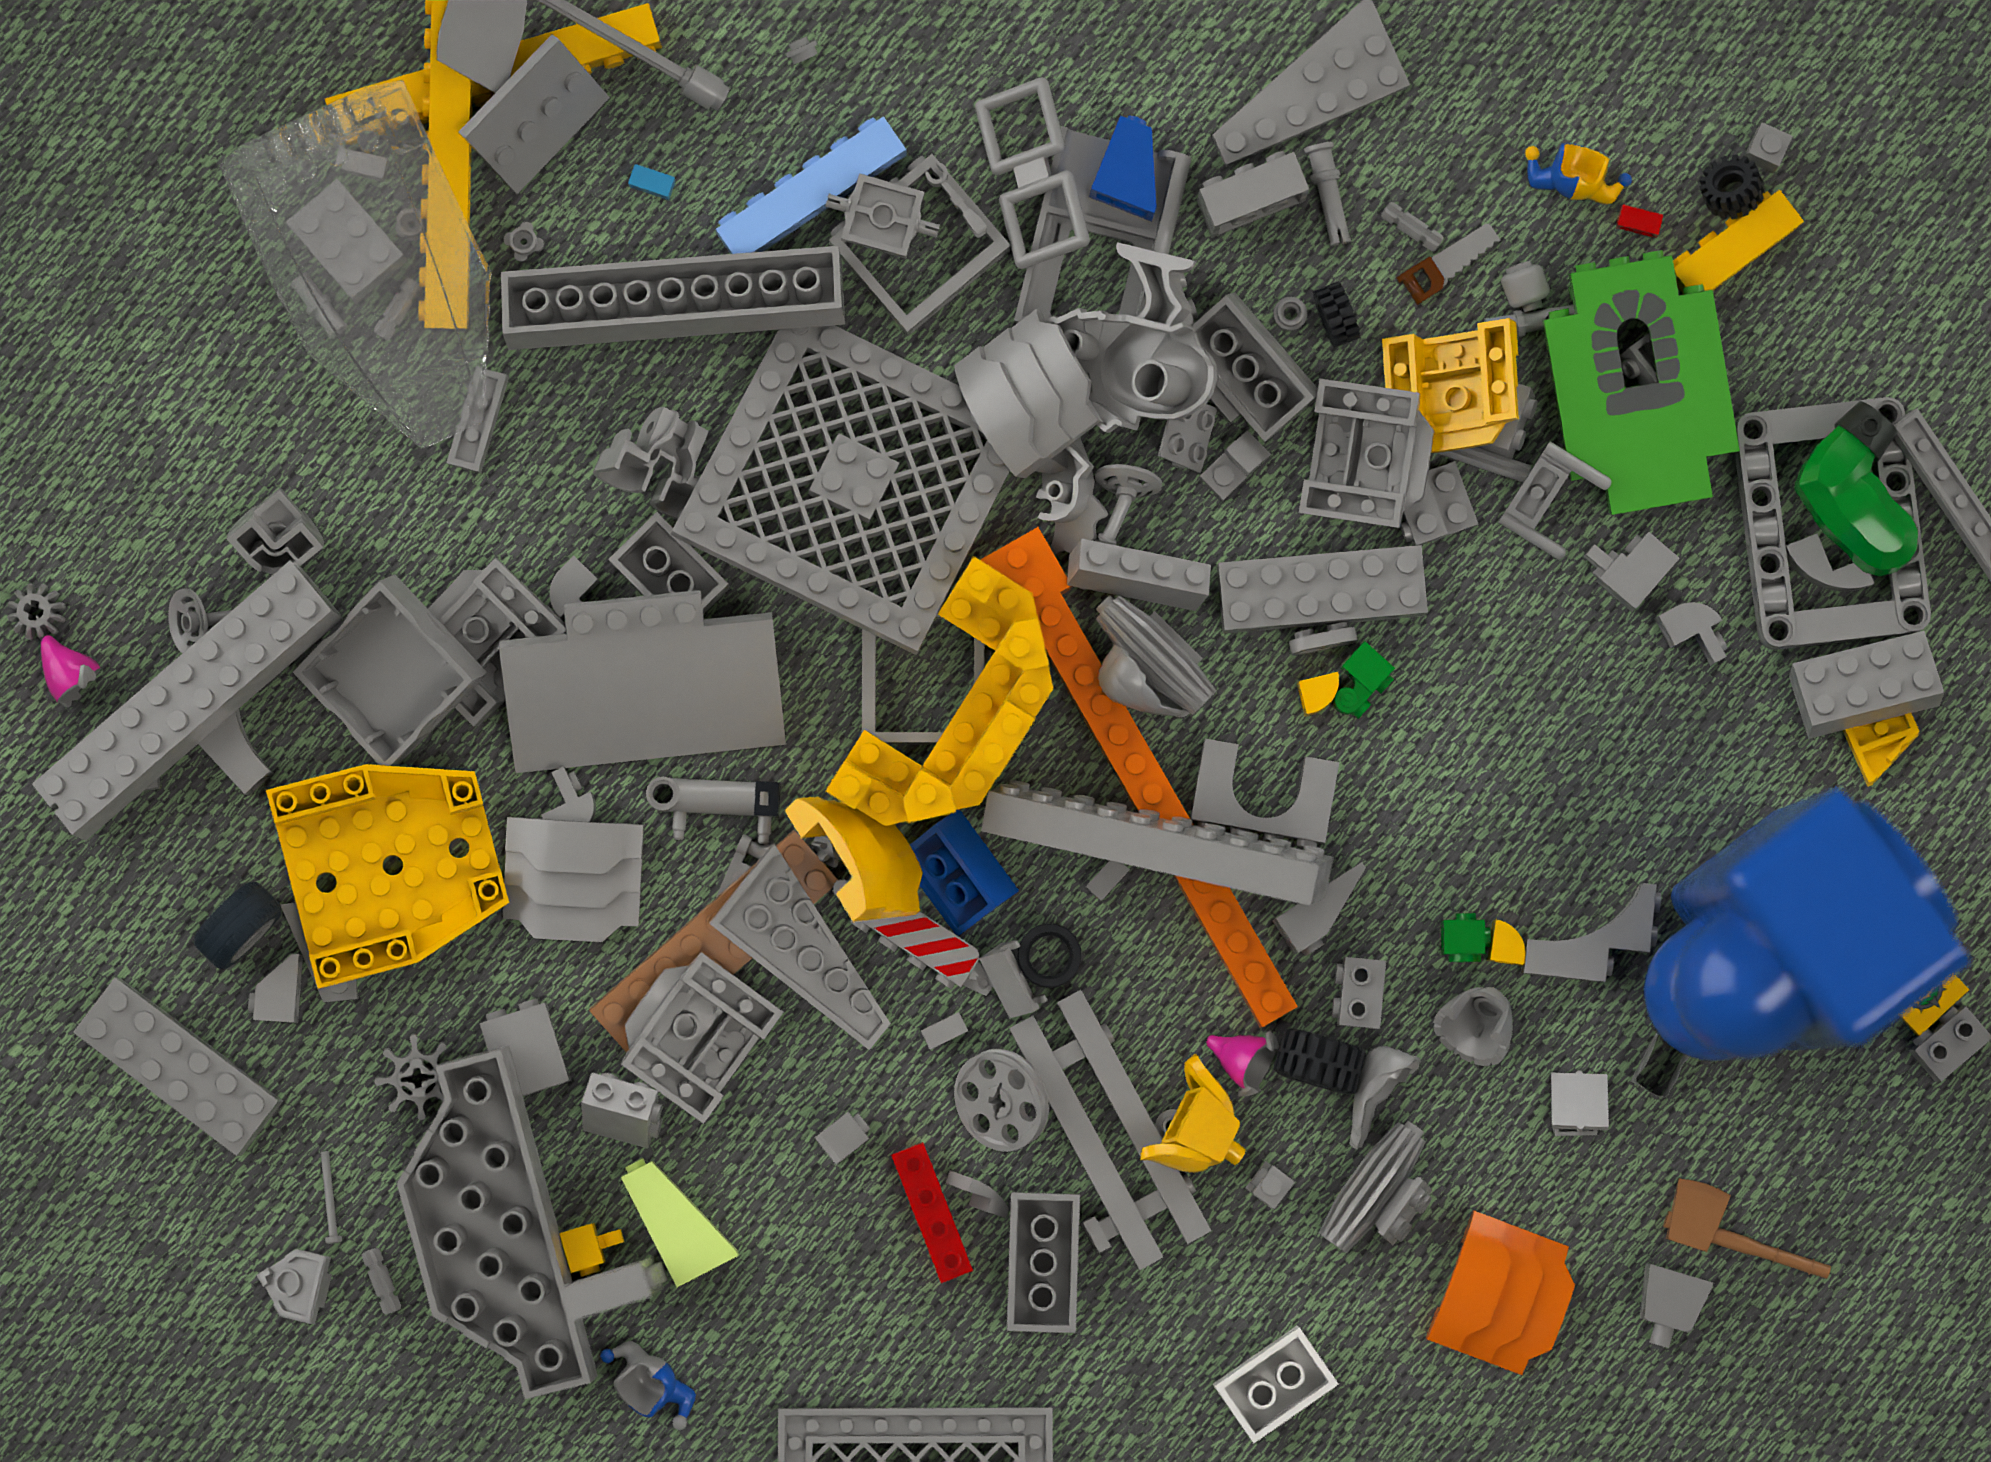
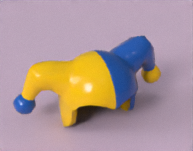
M1562 143L1555 156L1553 165L1544 169L1540 168L1537 161L1540 154L1539 149L1535 146H1529L1525 150V156L1528 159V182L1530 187L1534 189L1557 190L1561 195L1571 200L1589 199L1607 205L1612 204L1623 188L1632 183V177L1628 173H1622L1618 177V182L1608 186L1604 179L1610 159L1606 155L1584 146Z

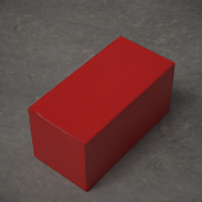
M1622 205L1615 228L1657 238L1664 215Z

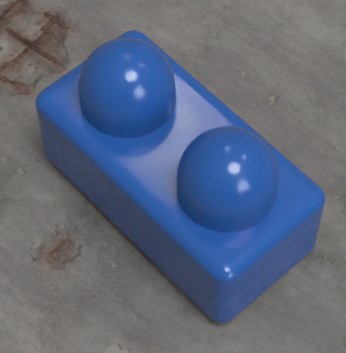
M1834 788L1774 810L1673 887L1671 892L1672 905L1686 926L1665 941L1653 956L1645 976L1644 1000L1648 1016L1657 1033L1679 1052L1706 1061H1723L1733 1058L1755 1059L1774 1054L1782 1049L1793 1051L1863 1045L1967 967L1971 962L1961 944L1952 934V931L1958 927V920L1954 909L1941 886L1918 854L1893 825L1876 809L1863 801L1853 804L1840 789Z

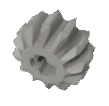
M27 584V595L20 590H16L15 595L20 599L19 603L8 602V607L16 610V613L7 616L8 621L18 622L13 630L17 634L25 631V638L30 641L35 637L36 632L38 638L42 640L43 637L47 636L45 629H48L53 634H57L59 630L53 625L54 621L64 623L66 619L56 614V612L66 608L63 602L55 603L60 594L56 590L48 594V586L45 584H41L37 591L33 584ZM36 604H39V608L44 610L42 617L36 616L37 620L34 621V616L29 614L31 607L37 608Z

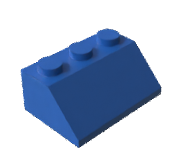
M960 809L936 823L910 844L923 872L920 887L957 936L964 933L1019 892L1016 885Z

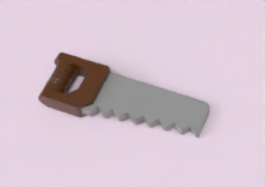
M1484 224L1435 256L1421 261L1396 279L1399 283L1403 282L1415 303L1419 305L1442 291L1443 287L1447 285L1448 279H1454L1455 273H1461L1463 267L1470 266L1471 261L1478 259V254H1485L1486 248H1492L1493 242H1500V238L1490 224ZM1420 270H1423L1430 281V290L1424 292L1414 276Z

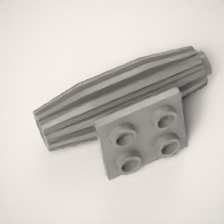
M1109 595L1096 608V611L1100 614L1096 618L1099 625L1113 644L1119 645L1129 652L1130 658L1137 663L1140 671L1146 674L1145 684L1151 689L1159 691L1192 715L1215 694L1216 689L1198 666V663L1203 658L1155 611L1149 616L1120 595L1116 599Z
M1407 1121L1405 1125L1398 1122L1366 1154L1336 1196L1319 1231L1321 1236L1345 1253L1375 1224L1379 1230L1378 1233L1391 1245H1394L1397 1240L1401 1242L1405 1239L1412 1228L1410 1221L1417 1212L1422 1214L1432 1200L1430 1193L1433 1190L1424 1180L1418 1176L1415 1180L1408 1179L1426 1143L1421 1138L1424 1132L1410 1121Z

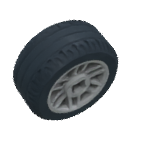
M248 882L226 899L203 923L194 936V945L215 967L227 969L240 960L272 928L282 913L281 905L261 884Z

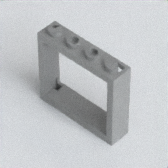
M933 154L929 155L926 159L920 156L909 165L907 169L910 172L901 180L895 177L890 182L911 188L926 175V171H932L938 179L943 176V172L937 167L936 164L939 161ZM949 173L947 182L956 193L958 192L962 196L965 205L982 218L987 225V233L985 234L993 243L907 315L849 249L845 241H841L845 220L830 232L833 236L829 239L830 246H839L841 259L907 336L911 335L1011 250V245Z
M937 614V616H936L935 619H944V618L941 617V616H939V615ZM862 629V733L865 729L889 745H936L943 732H876V635ZM974 638V683L991 658V649H985V644Z

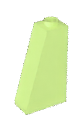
M641 1159L625 1167L628 1174L622 1176L621 1179L676 1287L739 1256L737 1249L654 1161L646 1164L644 1159Z

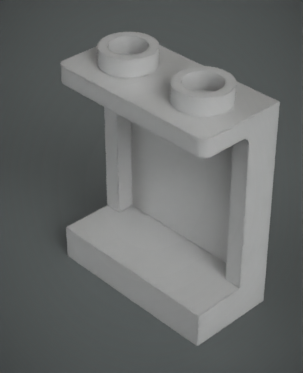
M538 998L518 1004L519 1011L506 1014L505 1009L486 1014L487 1021L479 1023L488 1050L509 1045L523 1096L572 1081L561 1053L547 1003L539 1004Z

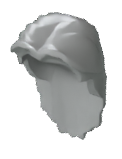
M1113 644L1112 650L1103 660L1098 676L1099 685L1109 699L1123 706L1150 714L1185 717L1190 714L1159 691L1153 690L1146 685V674L1140 671L1137 663L1130 658L1129 652L1119 645Z
M1379 1046L1368 1053L1353 1101L1350 1146L1356 1150L1362 1148L1371 1130L1376 1105L1386 1100L1399 1082L1406 1083L1408 1076L1419 1068L1420 1057L1412 1056L1388 1046Z

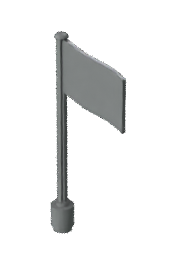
M448 0L438 32L437 61L496 93L511 77L512 67L524 32L527 0ZM537 0L677 80V85L682 87L680 94L706 109L711 107L717 111L726 99L730 87L724 84L723 79L696 64L692 69L689 67L684 69L566 0Z

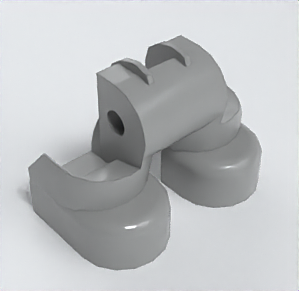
M666 407L657 408L645 420L636 444L630 441L632 433L629 428L619 431L614 436L610 448H606L601 452L593 474L599 480L614 488L631 493H641L646 491L653 474V467L658 459L661 458L669 462L667 478H663L657 483L650 500V505L659 512L678 520L700 478L694 475L696 461L709 431L699 426L696 421L691 420L686 423L680 420L679 414L675 410H669Z

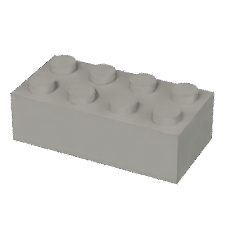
M1924 631L1792 664L1789 675L1808 739L1902 716L1907 713L1938 707L1944 695L1940 677Z
M1011 1192L1007 1331L1076 1333L1080 1194Z

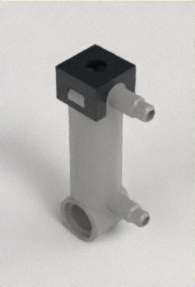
M657 777L647 786L646 797L649 804L657 811L673 812L672 829L675 840L684 839L687 813L758 817L759 844H768L772 818H779L780 782L764 781L742 782ZM666 785L671 787L673 790L671 801L666 804L658 803L655 799V791L660 786Z

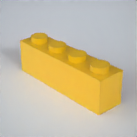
M1780 189L1773 195L1768 191L1763 193L1764 198L1762 202L1756 201L1758 207L1754 211L1748 212V215L1743 217L1742 212L1737 213L1738 219H1728L1725 222L1728 228L1719 235L1715 231L1706 235L1698 242L1701 248L1692 255L1687 250L1673 260L1677 287L1682 294H1684V287L1703 284L1704 290H1715L1800 227L1804 222Z

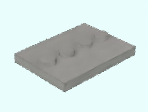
M552 34L460 129L459 134L505 184L518 194L610 97L565 45Z

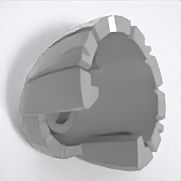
M1494 987L1469 989L1448 1001L1434 1017L1433 1023L1435 1024L1433 1027L1436 1036H1441L1439 1040L1449 1051L1454 1050V1054H1459L1465 1061L1470 1063L1474 1061V1064L1489 1066L1490 1063L1495 1065L1504 1059L1509 1050L1513 1030L1511 1006L1508 999Z

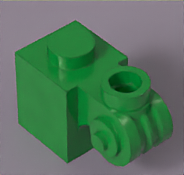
M1366 641L1361 644L1340 668L1352 679L1354 686L1353 689L1345 687L1337 691L1333 698L1334 708L1341 714H1351L1359 719L1371 706V703L1367 700L1375 690L1381 694L1394 680L1389 674L1395 668Z

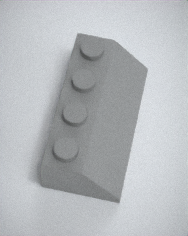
M1235 292L1225 295L1192 325L1200 346L1215 361L1218 373L1216 386L1264 442L1316 401L1318 388Z

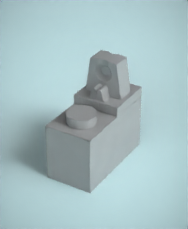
M1650 532L1646 533L1643 538L1637 534L1624 548L1629 553L1627 556L1623 553L1618 555L1613 550L1607 555L1595 544L1584 555V558L1596 567L1592 573L1597 578L1596 582L1631 612L1642 603L1679 560L1675 553Z

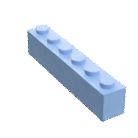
M884 116L877 121L874 117L867 120L858 127V134L850 139L847 136L840 138L830 146L831 152L822 158L816 155L802 165L803 171L794 177L791 174L785 175L774 184L776 189L767 195H764L763 192L755 195L746 203L748 206L746 209L738 214L733 211L719 220L720 226L716 228V232L729 253L764 252L828 209L825 206L829 193L844 198L855 190L859 174L875 177L907 155L906 148Z

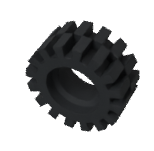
M1732 155V160L1729 161L1727 156L1721 157L1722 163L1718 164L1715 160L1710 163L1712 170L1707 167L1704 169L1705 177L1700 176L1699 180L1701 184L1699 186L1708 210H1711L1714 216L1719 214L1721 219H1726L1728 214H1730L1731 219H1738L1737 213L1742 212L1744 217L1749 214L1748 208L1754 211L1758 207L1756 201L1762 202L1764 198L1762 193H1765L1764 183L1753 160L1750 162L1746 156H1743L1740 160L1738 155ZM1734 182H1743V184L1734 191L1721 192V190L1728 184Z
M1338 281L1314 290L1313 299L1331 345L1335 348L1359 339L1360 330L1356 323L1357 319L1341 283Z

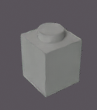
M1762 122L1756 129L1744 156L1748 157L1750 162L1753 160L1757 167L1774 173L1780 166L1793 136Z

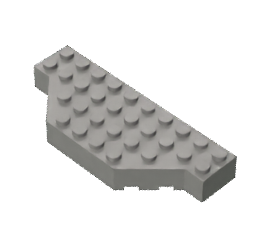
M507 1045L443 1062L435 1067L444 1101L430 1128L426 1131L415 1150L414 1156L406 1170L403 1171L397 1182L432 1316L444 1324L448 1323L463 1332L464 1336L484 1348L488 1347L503 1356L506 1361L515 1365L524 1399L591 1383L598 1374L583 1319L569 1322L559 1289L562 1286L572 1284L573 1281L559 1235L558 1225L510 1047Z

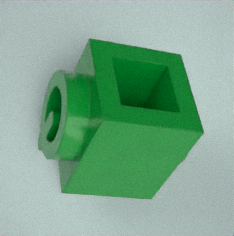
M1456 913V920H1442L1441 955H1448V962L1453 963L1481 962V955L1485 954V947H1491V928L1485 927V920H1476V913Z

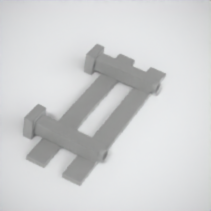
M1079 990L1057 1002L1076 1038L1075 1040L1052 1051L1034 1016L1012 1026L1009 1030L1024 1058L1032 1064L1041 1076L1047 1090L1049 1104L1109 1216L1100 1221H1097L1096 1217L1093 1216L1080 1223L1096 1253H1101L1110 1248L1111 1245L1108 1240L1120 1234L1137 1268L1141 1270L1163 1258L1144 1220L1168 1208L1187 1244L1211 1232V1229L1192 1196L1196 1189L1187 1174L1182 1176L1179 1170L1152 1161L1142 1160L1157 1190L1135 1202L1131 1198L1063 1069L1085 1057L1087 1058L1140 1157L1143 1147L1151 1144H1160L1162 1138L1111 1046L1115 1039L1106 1023L1103 1025L1099 1024L1082 990ZM1014 1070L1013 1077L1015 1082L1020 1086H1024L1025 1078L1020 1071Z

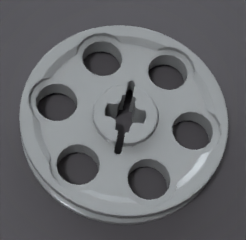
M990 1049L970 1058L960 1069L954 1087L955 1105L963 1125L977 1141L993 1150L1009 1152L1028 1145L1040 1136L1048 1120L1049 1099L1041 1076L1025 1058L1006 1049ZM985 1060H989L994 1064L996 1068L995 1076L989 1075L985 1070ZM1014 1070H1018L1023 1074L1025 1078L1024 1086H1020L1015 1082L1013 1077ZM968 1082L976 1085L979 1092L978 1098H974L969 1094L967 1090ZM1025 1102H1029L1035 1107V1119L1026 1114ZM979 1114H983L988 1118L990 1123L989 1130L983 1129L979 1124ZM1008 1124L1013 1125L1017 1129L1019 1134L1018 1140H1013L1008 1135Z

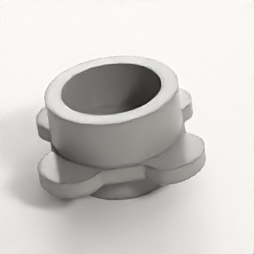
M530 222L521 223L520 227L506 233L504 236V243L512 248L515 252L514 257L519 262L526 261L528 255L534 251L539 252L544 247V241L533 232L534 227ZM522 239L527 240L525 245L521 244Z

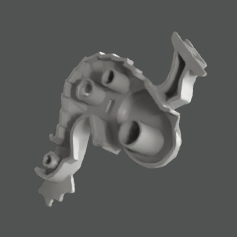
M1117 242V252L1121 257L1133 263L1144 286L1146 305L1141 314L1134 317L1130 315L1108 314V312L1102 310L1087 312L1086 309L1077 308L1060 317L1054 315L1046 321L1050 324L1060 325L1074 355L1090 378L1091 391L1089 399L1102 420L1097 426L1104 432L1110 433L1119 426L1138 430L1141 417L1177 420L1195 413L1212 397L1218 381L1215 361L1200 346L1193 326L1183 323L1192 312V308L1181 291L1180 275L1192 270L1197 261ZM1081 437L1036 470L1042 473V488L1038 490L1036 498L1049 500L1052 505L1050 514L1040 512L1038 518L1055 522V532L1050 547L1055 556H1058L1063 551L1071 553L1081 538L1096 540V524L1100 519L1108 516L1105 507L1093 495L1095 480L1092 469L1094 466L1089 461Z

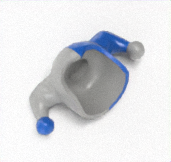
M630 1340L612 1350L604 1349L601 1352L600 1357L604 1363H610L614 1358L618 1357L626 1359L627 1366L614 1380V1387L621 1399L631 1409L644 1417L650 1418L661 1410L667 1402L678 1403L679 1413L673 1419V1427L676 1430L685 1429L687 1426L686 1419L694 1405L696 1394L691 1387L675 1378L673 1369L664 1359L649 1355L640 1345Z

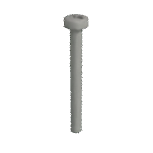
M324 1151L320 1153L329 1237L325 1238V1243L335 1244L342 1242V1236L337 1234L329 1151Z

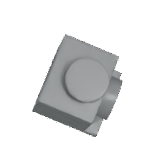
M1265 1161L1245 1188L1268 1207L1275 1209L1295 1182L1275 1166Z

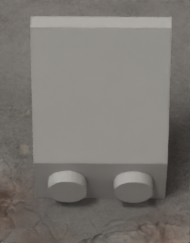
M1362 862L1330 882L1326 897L1312 906L1298 903L1272 920L1294 955L1302 951L1304 956L1324 945L1321 938L1328 934L1366 868Z

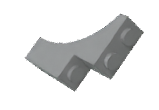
M239 709L198 743L247 796H250L274 774L251 745L244 730Z
M1639 884L1633 897L1620 914L1602 928L1588 935L1560 941L1525 939V963L1521 966V974L1606 982V976L1612 975L1614 957L1608 955L1609 949L1649 953L1650 946H1656L1658 927L1653 926L1654 913H1659L1661 905V893L1656 892L1657 884Z

